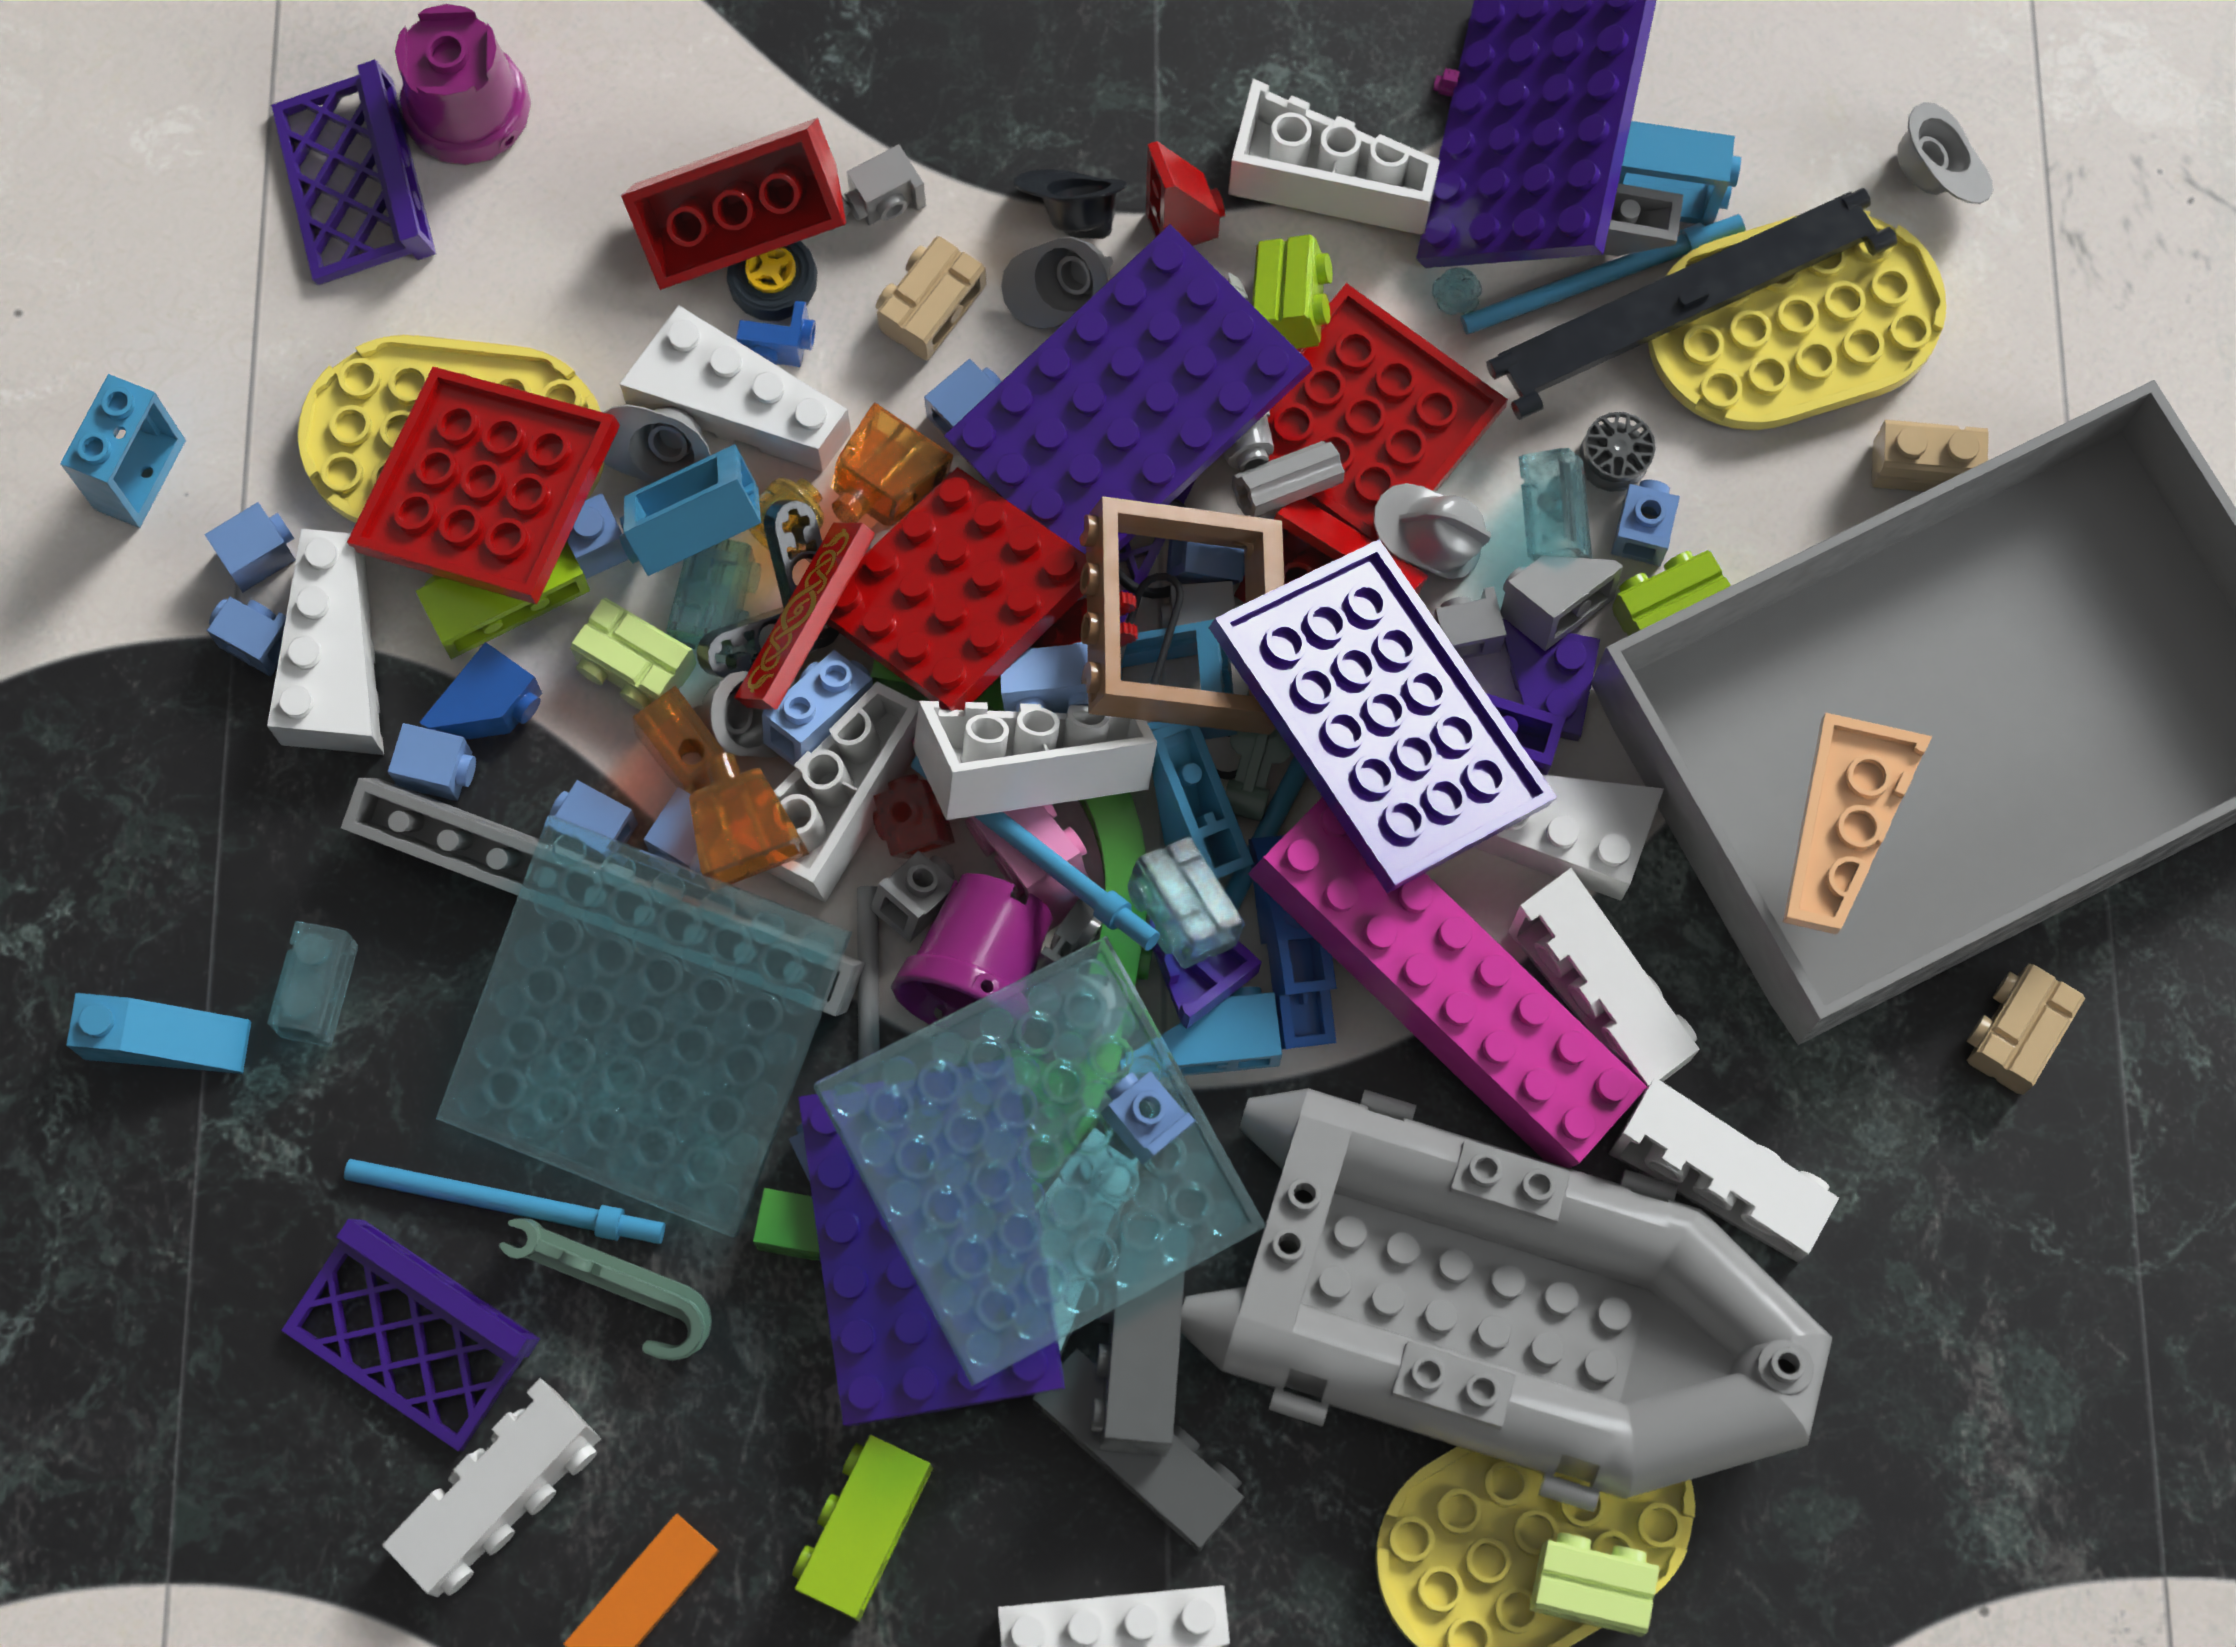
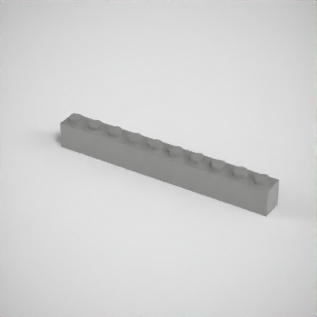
M358 778L341 826L342 829L833 1016L847 1013L865 965L863 961L379 778Z

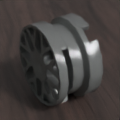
M1626 412L1607 413L1597 418L1588 428L1578 452L1579 467H1582L1585 472L1586 479L1597 488L1609 492L1627 490L1630 484L1637 485L1645 476L1647 469L1652 463L1656 451L1654 435L1648 425L1635 415ZM1615 417V421L1611 423L1607 418ZM1619 417L1625 418V424L1618 422ZM1630 420L1635 421L1637 424L1631 426ZM1642 427L1644 430L1641 433L1638 432L1637 429Z

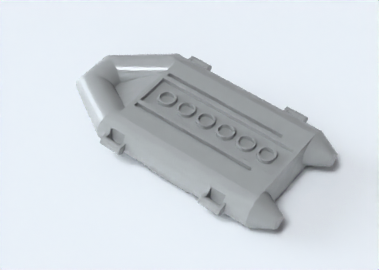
M1309 1088L1248 1098L1239 1130L1282 1170V1175L1248 1285L1186 1296L1182 1307L1180 1332L1221 1372L1274 1388L1269 1410L1323 1426L1328 1406L1541 1472L1544 1474L1539 1490L1540 1496L1594 1512L1600 1491L1625 1499L1808 1445L1832 1343V1336L1704 1211L1674 1201L1678 1185L1626 1169L1623 1172L1620 1184L1413 1121L1417 1105L1366 1089L1360 1104ZM1284 1386L1320 1397L1321 1402L1283 1391ZM1554 1473H1561L1589 1482L1590 1487L1555 1477Z

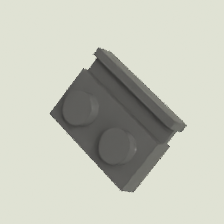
M1080 898L1055 931L1050 948L1045 946L1040 953L1035 974L1044 980L1050 974L1059 971L1061 963L1066 965L1073 953L1083 958L1100 933L1098 930L1103 923L1094 917V909Z

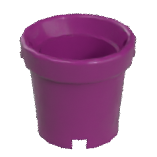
M451 4L426 8L417 14L420 21L413 24L409 31H407L406 26L403 27L398 35L395 48L397 65L403 81L399 100L405 130L420 150L441 162L469 165L491 160L512 147L527 125L531 107L527 82L508 54L501 50L493 29L488 23L486 25L483 21L477 19L476 13L465 6Z
M962 874L959 882L956 879L953 881L947 898L916 955L907 957L892 982L891 989L896 1000L915 1017L954 1037L984 1045L1005 1046L1016 1044L1025 1032L1030 1015L1026 1000L1042 946L1053 919L1050 909L1031 893L1024 905L1011 896L1015 884L985 874ZM935 1008L942 1012L941 1019L935 1017Z

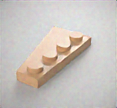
M1825 712L1821 719L1783 923L1836 935L1839 933L1869 872L1870 865L1888 832L1898 806L1914 777L1916 768L1933 736Z

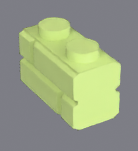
M607 598L600 601L589 617L588 623L584 624L570 647L576 662H578L576 669L584 677L598 685H602L605 680L610 681L622 689L619 695L626 702L642 711H646L650 705L661 713L665 712L677 695L679 688L684 685L695 669L697 663L691 648Z
M1558 1533L1556 1542L1547 1540L1542 1543L1529 1611L1639 1637L1647 1634L1659 1574L1658 1565L1645 1563L1647 1553L1628 1547L1613 1546L1612 1555L1590 1550V1539L1566 1533Z

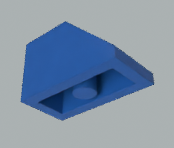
M485 642L419 723L423 728L461 736L465 740L508 734L512 732L519 722L524 724L532 718L540 705L541 699L539 697L542 695V691L532 674Z

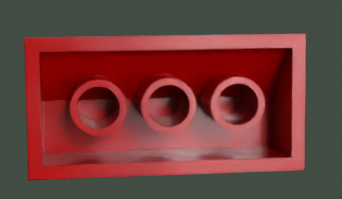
M818 117L634 183L621 195L659 290L846 224L837 166Z

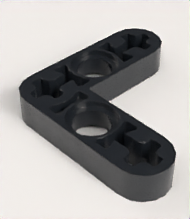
M788 499L778 500L771 504L763 520L783 607L705 634L697 648V660L700 667L707 674L725 678L730 673L749 672L761 651L759 644L760 632L765 626L776 624L797 587L792 579V571L795 564L802 559H806L810 563L822 543L816 515L807 503ZM789 515H796L798 517V524L792 527L791 532L783 531L782 523L789 520ZM796 543L806 545L805 550H791L787 552L788 547H797ZM826 623L810 652L833 643L838 637L839 632ZM722 645L732 647L744 645L747 653L738 651L725 657L726 664L716 662L715 654L722 651Z

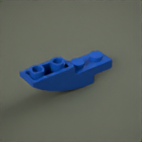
M1284 835L1248 839L1249 852L1254 862L1251 865L1252 869ZM1253 880L1260 944H1267L1272 991L1275 992L1281 1050L1337 1043L1330 990L1337 989L1332 955Z

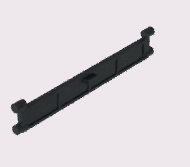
M1864 188L1854 192L1850 191L1499 353L1497 357L1488 360L1486 366L1493 379L1496 380L1504 375L1508 377L1520 397L1511 402V407L1517 419L1522 420L1544 409L1542 399L1538 393L1857 244L1864 242L1871 255L1881 253L1897 245L1896 234L1890 227L1880 231L1876 230L1863 210L1871 205L1870 196Z

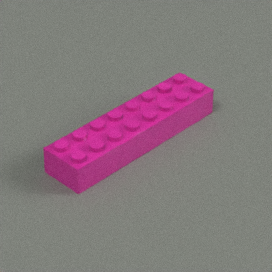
M1323 797L1248 873L1264 891L1544 1161L1569 1169L1579 1164L1647 1088L1635 1074L1426 873L1387 894Z

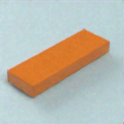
M676 1513L565 1641L564 1645L566 1647H638L720 1551Z

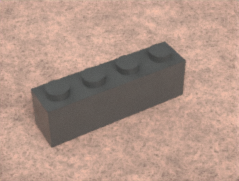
M1122 1219L1116 1237L1107 1236L1104 1252V1269L1113 1270L1112 1289H1103L1099 1322L1109 1324L1107 1344H1098L1095 1363V1377L1104 1378L1103 1399L1094 1398L1091 1414V1432L1100 1433L1099 1450L1166 1457L1172 1446L1188 1226Z
M1076 1348L1062 1364L1065 1390L1036 1394L1032 1398L1033 1405L1199 1553L1242 1503L1244 1496L1237 1491L1242 1482L1220 1462L1217 1461L1212 1468L1195 1454L1200 1445L1176 1424L1173 1429V1443L1166 1457L1099 1450L1100 1433L1091 1432V1414L1094 1398L1103 1399L1104 1378L1095 1377L1097 1353L1092 1351L1086 1357Z

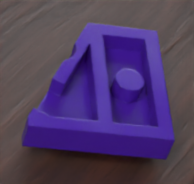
M1503 619L1506 631L1504 643L1511 663L1510 672L1515 689L1520 694L1522 704L1566 717L1560 738L1579 742L1582 735L1600 639L1569 633L1544 651L1506 619Z
M1187 893L1152 918L1148 923L1160 933V938L1152 950L1179 1020L1186 1029L1259 973L1262 961Z

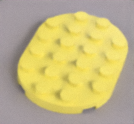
M1864 210L1877 231L1886 227L1892 228L1897 237L1896 246L1876 255H1871L1865 243L1862 242L1648 342L1651 360L1665 387L1683 406L1708 421L1735 429H1771L1868 400L1902 386L1924 366L1932 354L1946 318V293L1939 269L1927 249L1908 230L1901 225H1898L1896 229L1881 220L1870 217L1871 212ZM1796 216L1703 244L1682 257L1669 270L1666 276Z
M395 335L374 339L356 346L357 352L346 357L333 368L329 365L321 373L307 394L301 410L298 426V445L303 466L320 496L336 512L356 523L432 366L592 410L600 411L594 394L575 374V371L566 363L545 352L514 345L418 335ZM604 462L598 472V475L591 487V490L586 500L589 499L590 496L593 494L600 480L605 465Z
M1456 1447L1416 1472L1395 1495L1383 1517L1376 1544L1375 1564L1378 1586L1384 1605L1399 1631L1414 1647H1570L1601 1627L1529 1611L1542 1543L1547 1540L1556 1542L1558 1533H1566L1590 1539V1550L1612 1555L1613 1546L1643 1551L1647 1553L1645 1563L1659 1566L1656 1594L1676 1573L1687 1552L1686 1549L1691 1536L1693 1518L1695 1517V1498L1692 1481L1687 1480L1625 1499L1600 1491L1594 1512L1540 1496L1539 1490L1544 1473L1465 1448ZM1554 1473L1555 1477L1590 1487L1589 1482L1561 1473Z

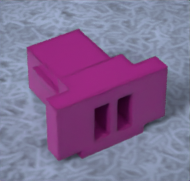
M1445 68L1442 76L1436 75L1433 90L1438 91L1439 94L1452 97L1454 87L1457 86L1460 78V71Z

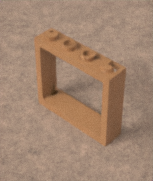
M1102 496L1089 515H1084V531L1079 536L1081 546L1086 547L1087 560L1081 572L1080 591L1082 595H1087V612L1081 624V641L1083 644H1087L1088 662H1086L1083 668L1081 684H1086L1088 714L1270 735L1276 728L1249 687V696L1121 681L1118 532L1244 549L1245 596L1247 603L1284 585L1282 521Z

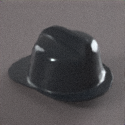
M1034 170L1022 173L1014 178V186L1017 189L1043 198L1049 218L1055 229L1064 231L1069 236L1079 239H1104L1111 234L1112 221L1114 220L1116 209V193L1127 188V182L1123 180L1101 179L1066 170Z

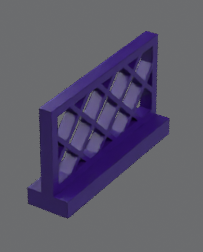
M376 59L357 65L359 75L271 104L312 280L317 285L410 254L417 260L436 255L394 81ZM358 92L360 105L350 121L333 113L343 97ZM309 110L317 115L303 137L291 131L288 116ZM328 120L345 128L333 150L315 143ZM364 121L366 123L367 129L362 127ZM356 134L369 139L371 143V148L361 164L344 157ZM294 141L299 143L297 148H295ZM310 150L327 157L315 180L302 175L300 169ZM339 163L356 171L343 194L326 186ZM375 164H376L377 172H375V171L372 170L373 167L375 166ZM367 177L379 182L382 188L372 208L354 200ZM304 185L310 187L307 193ZM321 193L338 201L325 224L313 219L311 215V209ZM349 207L367 215L354 238L336 230ZM385 209H387L388 216L383 214ZM379 221L391 227L394 243L374 249L365 245V242ZM315 229L320 231L318 236H316ZM331 237L349 245L340 261L327 266L323 265L321 254Z
M348 1219L336 1237L340 1240L281 1331L458 1452L464 1451L523 1358L530 1356L540 1338L367 1221ZM349 1255L364 1266L367 1289L341 1294L337 1272ZM376 1274L390 1284L378 1286ZM329 1287L330 1297L320 1299L326 1288ZM399 1289L408 1295L412 1319L385 1324L379 1293ZM369 1295L374 1327L347 1332L342 1301ZM332 1304L337 1335L318 1339L302 1328L314 1307ZM420 1304L434 1314L422 1316ZM443 1319L452 1325L456 1349L429 1355L423 1323ZM413 1325L419 1357L392 1363L386 1331ZM376 1334L381 1365L362 1369L353 1363L349 1339ZM464 1334L479 1344L466 1346ZM338 1342L340 1353L327 1344ZM487 1349L504 1360L492 1381L473 1385L468 1353ZM458 1355L463 1387L436 1393L430 1361ZM420 1364L426 1396L406 1399L397 1393L393 1369ZM383 1372L385 1384L371 1374ZM486 1389L477 1403L475 1391ZM465 1394L469 1417L457 1434L441 1423L437 1400ZM427 1402L429 1414L415 1404Z

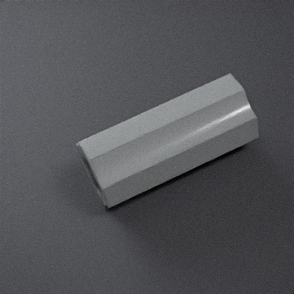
M1321 441L1233 475L1232 488L1236 496L1237 505L1245 516L1257 517L1343 483L1345 471L1341 464L1340 454L1331 442L1325 443Z

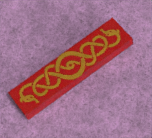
M833 522L734 697L747 708L778 709L874 538L875 533L865 524Z

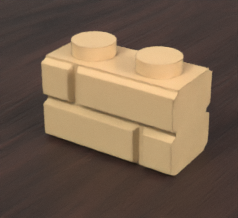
M936 236L927 248L920 245L914 250L905 267L908 273L897 286L893 283L887 285L876 302L878 325L882 333L900 345H905L909 351L925 361L931 358L987 285L986 268L983 264L967 253L960 252L956 246L940 236Z
M1885 419L1873 441L1872 487L1925 492L1988 461V428L1965 427V429H1960L1959 426Z
M2028 964L2018 975L2011 971L2008 972L1993 996V999L2001 1004L1992 1019L1983 1015L1967 1039V1042L1974 1046L1967 1059L1968 1063L1989 1077L1996 1078L1997 1082L2015 1093L2022 1095L2036 1083L2085 1000L2082 993L2064 982L2057 981L2054 976L2034 964Z

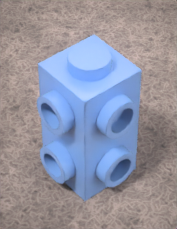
M1078 642L1072 645L1042 648L1029 647L1001 674V695L1004 710L1019 712L1020 704H1041V708L1048 709L1053 713H1067L1070 705H1088L1086 684H1081L1083 668L1086 662H1088L1087 644Z
M833 650L821 662L811 663L803 671L799 681L787 691L778 709L763 710V743L794 766L807 751L812 753L831 734L829 729L873 686V678L862 664L855 660L849 661L836 650Z

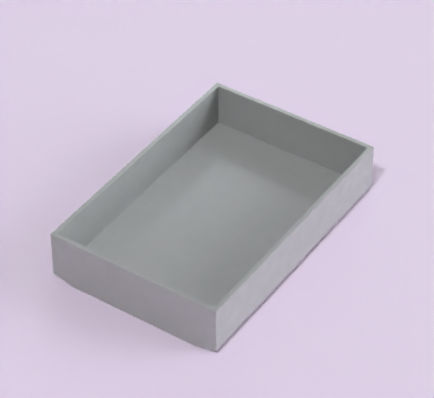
M2155 380L1606 647L1592 679L1593 689L1614 732L1645 786L1664 788L1658 809L1769 1003L1798 1045L2236 823V507ZM1825 712L1933 736L1916 768L1906 794L1898 806L1888 832L1870 865L1869 872L1843 927L1837 935L1783 923L1821 719Z

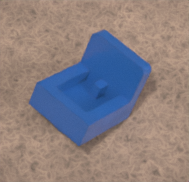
M795 301L790 327L740 320L736 339L739 343L775 365L801 367L804 350L813 349L816 321L809 319L806 302Z

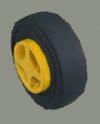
M798 241L728 266L726 279L733 300L746 314L759 320L780 321L792 317L795 301L806 302V306H808L816 291L818 272L811 251L802 241ZM771 279L775 284L766 282L765 280Z

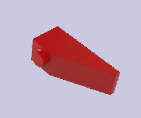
M1158 141L1147 145L1146 216L1155 238L1169 224L1192 246L1219 238L1220 218L1225 217V208L1218 189H1209L1202 171Z

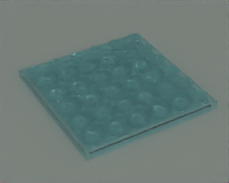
M554 815L548 816L436 1119L735 1238L740 1233L852 932Z
M1107 936L821 1079L813 1086L972 1386L1266 1227ZM1151 1071L1186 1114L1189 1112L1195 1119V1122L1142 1165L1100 1113L1112 1102L1107 1092L1131 1072L1140 1080ZM1140 1101L1139 1112L1141 1115L1149 1119L1155 1118L1156 1113L1148 1103Z

